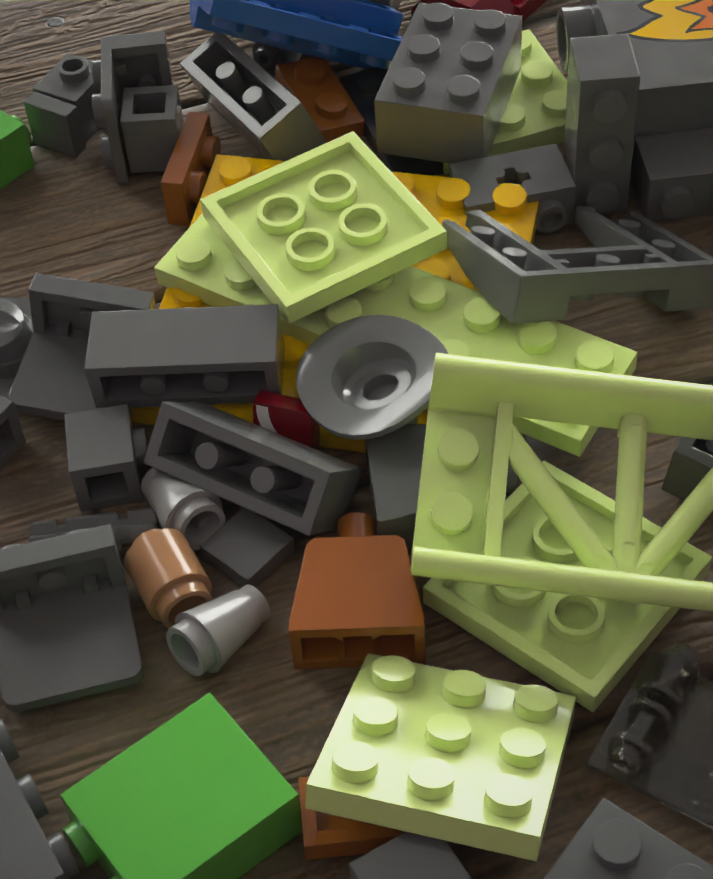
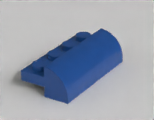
M190 0V20L195 28L363 69L372 67L388 69L390 61L393 60L403 38L398 35L404 14L389 5L371 0Z

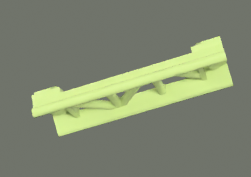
M436 353L425 430L410 575L713 612L712 582L660 576L713 511V467L641 552L647 433L713 440V385ZM513 417L618 429L619 449L612 555L512 423ZM508 465L519 477L584 567L500 557Z

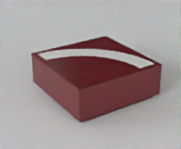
M261 390L253 401V423L319 450L320 426L306 411L301 399Z

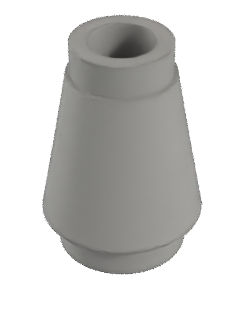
M154 467L143 477L141 491L154 510L162 529L173 528L181 531L193 550H200V546L225 524L222 502L217 495Z
M247 584L239 590H234L179 613L175 618V625L169 628L166 633L168 647L178 664L189 674L200 676L206 671L216 673L261 624L269 619L270 607L264 595L256 587Z

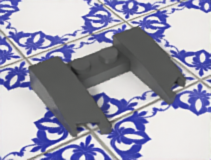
M577 206L574 221L594 247L554 250L538 249L481 210L467 212L465 226L471 232H468L453 221L446 219L442 222V227L447 231V246L465 275L483 297L512 324L565 320L569 299L591 301L597 294L614 293L629 298H638L644 295L665 312L713 308V257L637 212L629 211L628 219L618 220L617 225L597 213L594 207Z

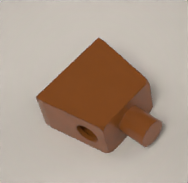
M361 512L345 514L337 522V537L314 538L306 544L289 618L288 631L294 669L361 667L368 653L381 656H401L411 662L426 665L424 615L414 575H410L411 563L405 540L398 535L377 536V522L369 514Z

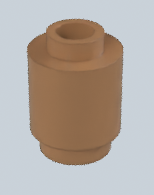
M173 528L151 529L135 539L125 555L124 566L150 615L155 620L162 621L164 626L171 628L175 625V618L179 613L213 600L211 596L212 583L181 531Z

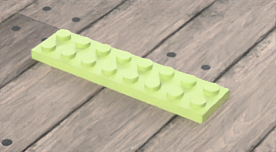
M203 213L154 267L158 284L172 290L176 287L202 298V302L214 307L272 304L205 220ZM412 266L293 323L288 324L280 314L283 335L287 334L310 345L324 332L344 321L366 315H388L409 320L425 328L440 340L451 355L632 376L637 364L636 351L555 320L512 324L480 292ZM513 417L512 423L520 433L578 457L581 456L599 428Z

